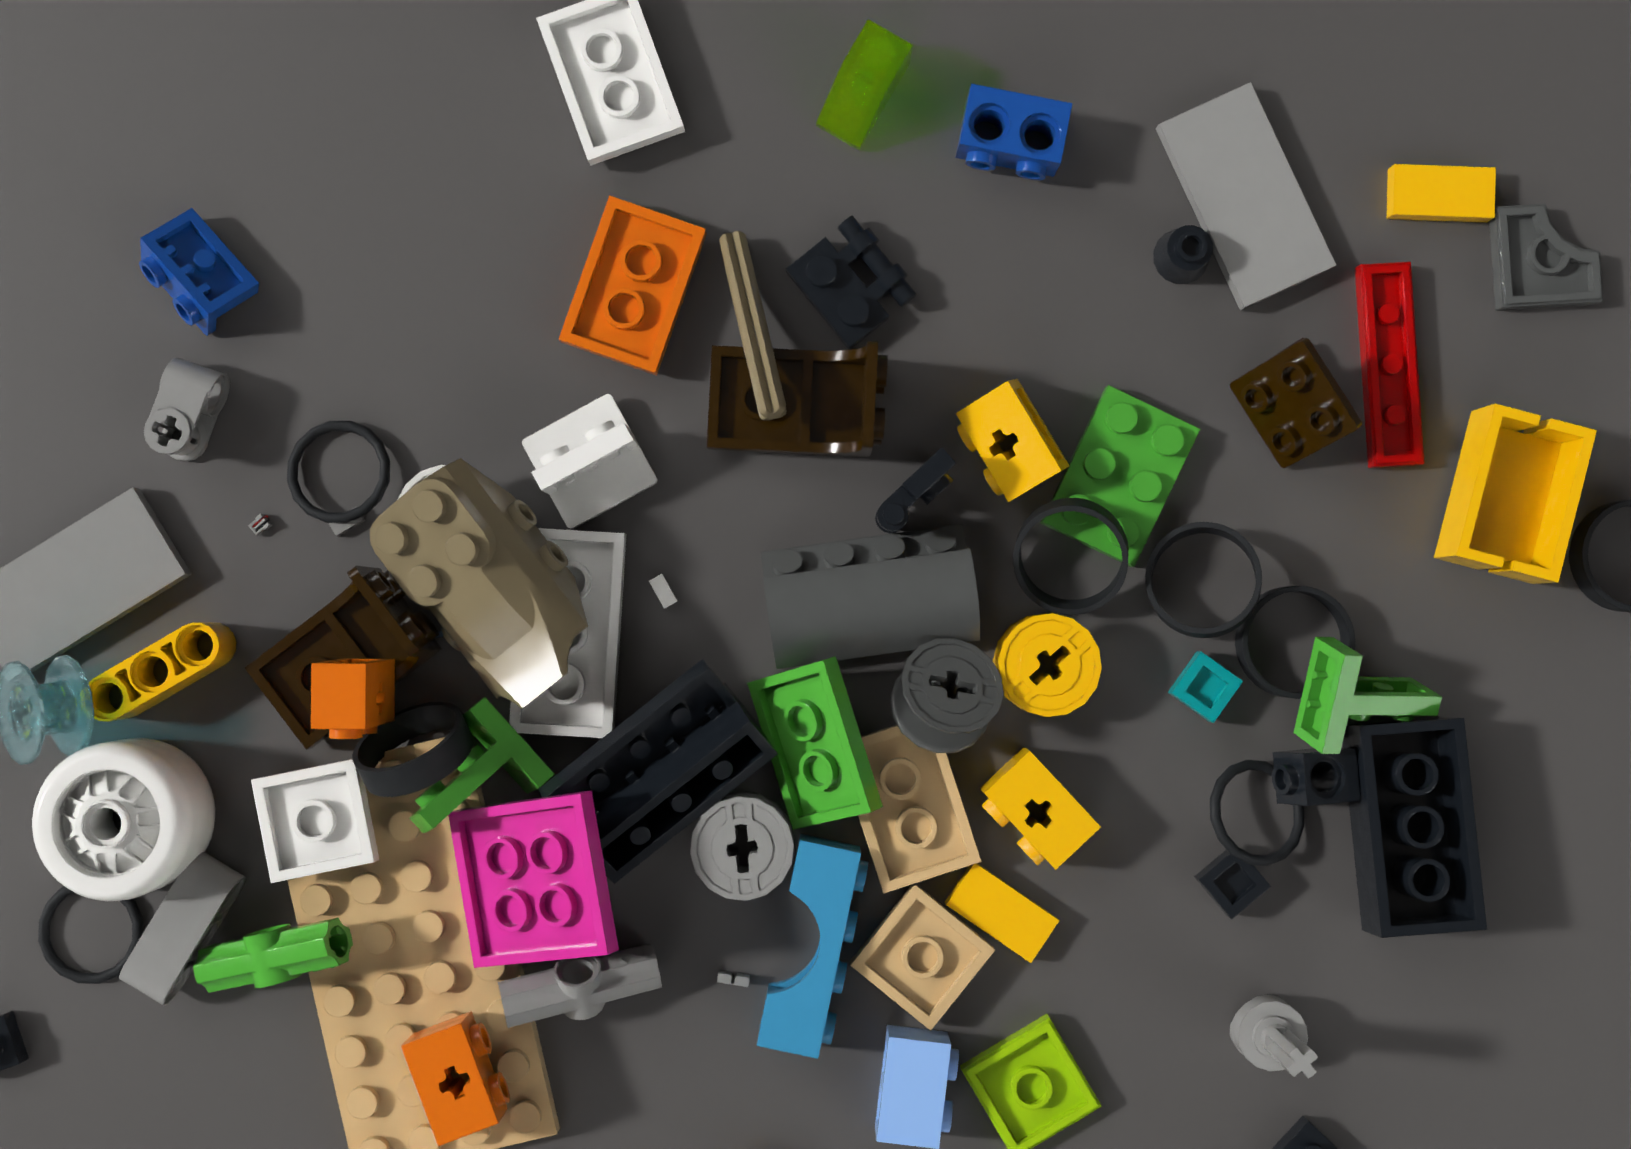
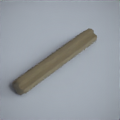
M742 231L725 233L719 239L720 249L759 417L766 421L778 419L786 415V402L746 234Z

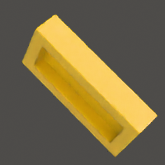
M1394 164L1388 169L1386 219L1487 223L1495 218L1496 167Z
M978 863L968 866L945 900L946 906L1030 963H1032L1060 921L1055 915Z

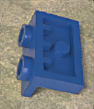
M193 208L140 238L141 261H139V267L146 279L156 288L162 286L173 298V305L179 316L190 326L196 324L206 336L216 331L218 317L258 293L259 282Z

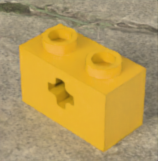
M1018 379L1003 383L955 413L961 422L957 426V430L962 441L971 452L977 450L987 466L983 470L987 483L996 495L1004 494L1008 502L1070 466ZM1014 433L1019 442L1014 444L1013 450L1003 451L999 443L1005 439L1004 434L1010 435Z
M1025 747L1017 752L980 787V790L988 797L981 806L1002 828L1008 822H1011L1020 831L1023 837L1017 844L1037 866L1046 859L1056 870L1101 828L1035 755ZM1031 799L1037 804H1042L1046 801L1041 808L1046 817L1040 822L1033 817L1025 821L1030 814L1025 805Z

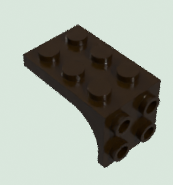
M867 341V345L863 348L840 351L773 348L787 412L783 417L769 421L762 420L759 417L744 348L712 345L707 449L870 457L873 445H882L885 428V408H876L875 400L876 394H884V388L887 383L888 355H878V342Z
M357 565L347 572L352 582L341 594L245 667V670L306 750L315 747L329 736V729H311V663L343 658L395 659L396 685L442 649L434 639L439 635L435 625L422 611L419 610L417 613H414L403 598L406 596V593L388 570L383 572L381 568Z

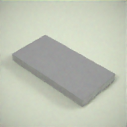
M1251 82L1158 124L1156 127L1157 134L1201 228L1211 238L1213 254L1240 310L1336 266Z
M130 488L0 568V665L10 681L21 680L192 575L140 488Z

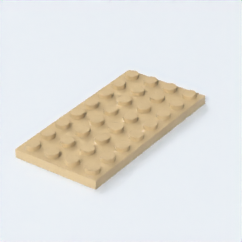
M445 737L385 751V756L375 768L392 767L413 760L434 748ZM456 769L440 781L446 785L460 772ZM481 786L453 811L485 806ZM366 788L379 860L364 865L287 880L298 926L339 918L341 923L349 927L353 946L349 952L348 962L334 968L308 972L348 1148L498 1149L558 1134L560 1125L536 1022L533 1021L508 1028L498 982L524 976L522 963L474 968L449 816L443 819L434 829L423 834L409 818L421 808L414 800L427 788L397 797L376 796ZM472 1011L476 1024L481 1022L488 1032L492 1047L491 1053L488 1056L494 1072H501L506 1080L510 1093V1102L506 1103L508 1109L498 1124L438 1146L401 1045L415 1032ZM455 1068L451 1072L453 1079L462 1077L465 1084L470 1078L467 1072L458 1074Z

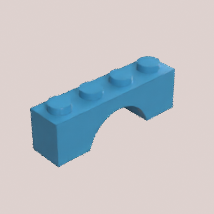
M800 834L789 892L802 900L812 911L820 931L819 944L812 960L802 971L786 980L769 983L757 1046L818 1059L821 1043L831 1045L837 1013L828 1012L832 992L842 993L847 970V963L839 961L843 941L852 943L858 912L849 910L853 891L863 892L869 862L860 860V846Z

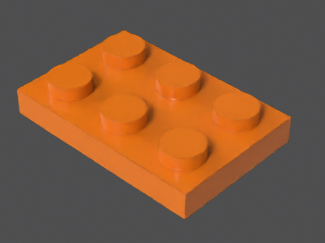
M609 195L561 330L559 341L657 376L705 241L706 229Z

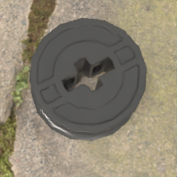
M937 638L919 645L907 658L903 673L896 679L890 696L892 716L902 734L918 747L935 753H957L973 746L985 733L987 724L999 712L1004 692L1001 674L992 659L977 646L956 638Z

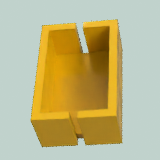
M1496 403L1471 411L1434 558L1477 570L1488 569L1489 573L1530 584L1558 583L1597 430L1553 418L1540 421L1541 415Z

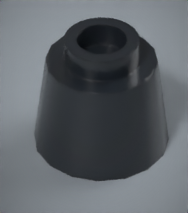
M1185 225L1165 233L1157 241L1153 251L1155 267L1165 280L1174 284H1189L1198 280L1206 271L1213 253V243L1209 234L1195 225Z

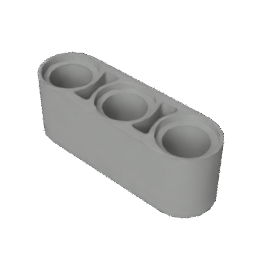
M206 852L199 854L174 881L125 962L119 979L163 1006L171 1002L193 971V965L198 958V950L207 947L244 886L246 877Z

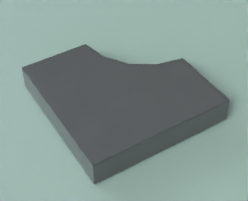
M1546 204L1495 207V218L1489 221L1495 311L1595 305L1604 301L1600 251L1579 248L1565 240L1551 223Z

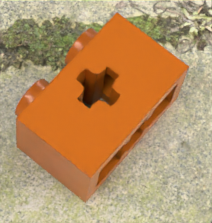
M343 658L311 663V729H329L330 739L363 738V734L378 733L379 725L395 721V659Z
M472 1011L415 1032L401 1045L438 1146L500 1122L508 1109L506 1103L510 1102L508 1085L502 1073H495L488 1056L492 1050L488 1032L481 1022L476 1024ZM454 1068L458 1074L467 1072L470 1078L466 1084L462 1077L453 1079L451 1072Z

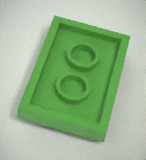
M1108 385L1098 401L1069 462L1070 466L1066 468L1051 501L1062 498H1081L1095 502L1107 509L1119 521L1126 534L1129 554L1128 566L1135 567L1200 429ZM1065 511L1049 515L1041 520L1040 524L1122 563V551L1116 536L1099 519L1081 512Z
M836 656L747 683L761 729L778 753L771 761L793 830L871 813L883 807Z

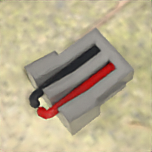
M260 513L248 526L258 536L273 525L270 523V518L267 515Z

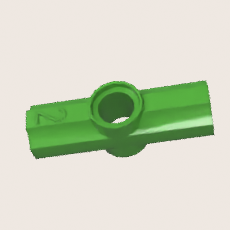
M339 918L292 928L290 923L247 934L242 939L215 943L198 950V958L193 965L197 984L203 985L208 993L254 984L255 988H264L301 976L302 973L334 968L348 962L353 941L349 927L344 926Z

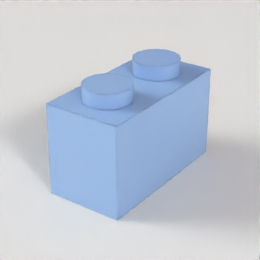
M887 1025L875 1120L877 1142L939 1149L941 1132H950L953 1102L945 1100L947 1080L956 1081L959 1050L951 1048L948 1032Z

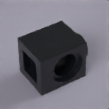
M1314 748L1273 752L1274 768L1272 771V783L1276 790L1277 804L1313 806L1360 801L1356 748H1341L1340 754H1321Z

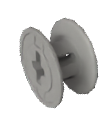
M739 791L724 796L702 814L692 832L690 855L696 874L708 889L726 899L748 901L767 895L782 883L792 865L795 837L788 816L776 802L760 793ZM739 824L747 825L748 841L755 840L757 846L752 847L748 857L749 865L747 866L740 865L739 850H731L729 845L736 841Z

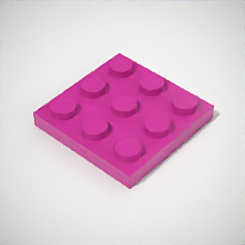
M592 790L464 808L452 811L448 815L474 968L604 956L619 950Z

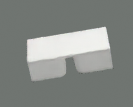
M663 574L649 580L664 609L678 602Z

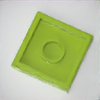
M1048 1014L1043 1015L960 1065L961 1071L1008 1149H1032L1102 1107Z

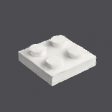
M352 759L251 780L271 883L364 865L379 860L365 784Z

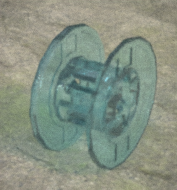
M69 655L55 657L48 666L44 684H38L29 667L20 661H12L5 664L0 671V735L6 750L13 760L20 765L33 763L41 753L45 735H51L58 749L67 756L89 746L94 727L92 692L86 674L77 660Z

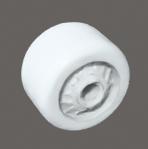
M128 738L98 743L83 748L65 758L45 779L33 809V838L44 866L67 889L94 900H129L173 883L199 854L206 851L214 830L215 802L208 779L201 768L190 756L177 747L147 738ZM113 811H116L121 818L120 831L114 824Z

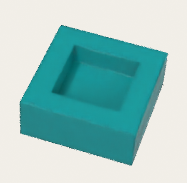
M1196 651L1168 693L1208 722L1214 723L1243 681L1202 651Z

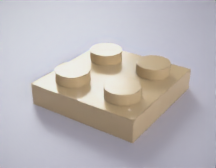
M915 883L908 888L851 959L850 966L931 1031L994 953L995 948Z

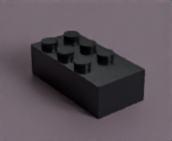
M1433 718L1347 725L1343 739V748H1356L1360 801H1350L1349 810L1362 930L1380 938L1487 930L1464 718Z

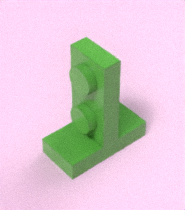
M1315 637L1294 734L1321 754H1340L1348 718L1367 721L1370 720L1371 715H1386L1400 721H1412L1414 716H1438L1442 696L1411 677L1358 676L1363 655L1334 637Z
M486 697L482 698L463 714L470 731L486 749L483 750L478 744L474 746L465 761L457 768L460 773L448 784L444 785L441 781H438L429 786L414 800L421 808L409 819L423 834L434 829L501 766L527 794L539 789L554 775L551 769Z

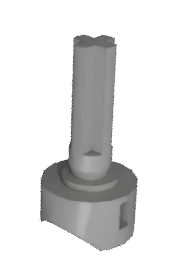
M1272 994L1257 996L1245 1003L1237 1011L1230 1024V1038L1236 1049L1257 1068L1267 1071L1286 1069L1293 1077L1300 1072L1308 1079L1314 1076L1317 1071L1311 1063L1318 1056L1307 1046V1026L1300 1013L1279 996Z

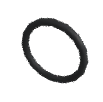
M328 421L311 428L296 442L288 460L287 483L293 500L307 515L326 523H348L367 515L382 500L390 482V459L384 443L370 428L353 421ZM331 431H350L364 437L374 447L380 462L379 481L373 494L361 506L347 512H327L313 506L303 495L298 482V464L305 449L317 437Z
M1244 760L1229 766L1216 780L1210 796V820L1217 839L1232 856L1249 865L1269 866L1286 859L1298 846L1304 829V806L1292 805L1294 825L1289 839L1278 851L1268 855L1251 854L1239 848L1228 836L1221 819V798L1226 785L1235 775L1248 770L1263 771L1272 776L1274 765L1267 761Z
M63 886L47 901L39 919L38 942L45 960L60 976L77 983L101 984L118 977L143 934L144 921L134 899L120 901L126 907L132 921V942L126 955L110 969L100 973H82L66 966L55 954L50 941V921L56 907L68 895L74 893Z

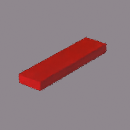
M1411 262L1360 264L1355 268L1368 468L1424 464Z

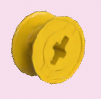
M1054 613L1026 616L1010 625L998 640L993 657V663L1001 674L1005 698L1021 710L1044 717L1067 715L1084 705L1096 690L1102 670L1099 647L1089 630L1073 618ZM1061 648L1063 653L1052 663L1053 668L1056 670L1054 675L1050 676V674L1042 673L1032 682L1029 676L1041 665L1037 656L1041 652L1043 655L1051 656Z

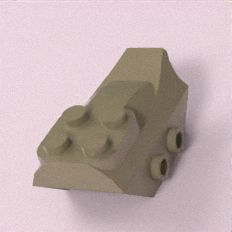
M460 458L415 484L380 514L370 528L371 546L406 595L415 603L430 610L443 627L442 633L446 641L454 649L461 651L496 699L500 696L504 697L523 709L568 673V657L572 642L579 633L588 627L575 576L567 567L568 559L561 548L555 543L547 541L537 528V519L533 511L523 501L516 500L512 494Z

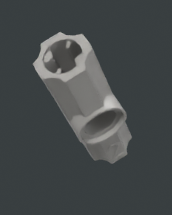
M650 943L604 956L557 960L554 968L498 982L508 1028L559 1014H565L567 1017L575 1020H586L602 1011L606 1002L662 988L656 954L653 945Z

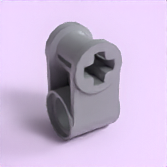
M181 358L172 359L162 374L157 397L144 427L145 441L150 448L160 454L169 455L178 461L188 462L200 457L208 447V441L217 417L227 400L230 389L228 375ZM159 426L163 428L162 433L157 430ZM175 430L182 431L179 440L172 439V434ZM192 438L196 440L195 444L190 442Z

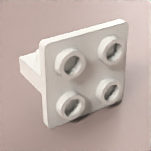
M610 394L603 395L524 438L522 441V445L536 469L531 473L541 491L550 495L566 526L570 529L580 526L655 485L658 481L617 403Z

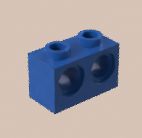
M971 84L966 100L955 158L965 159L967 166L978 170L990 171L994 170L996 166L1016 169L1015 174L1017 176L1030 180H1044L1046 176L1054 177L1062 161L1073 103ZM980 122H990L998 128L1000 137L994 140H984L976 134L974 126ZM1032 131L1040 132L1047 137L1050 147L1045 150H1035L1026 143L1024 135Z

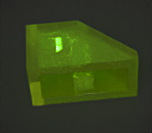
M868 19L838 71L817 119L816 126L855 149L860 150L909 67L913 44Z

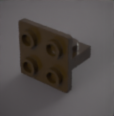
M1308 338L1299 339L1230 383L1232 392L1282 468L1300 461L1362 426L1359 416Z

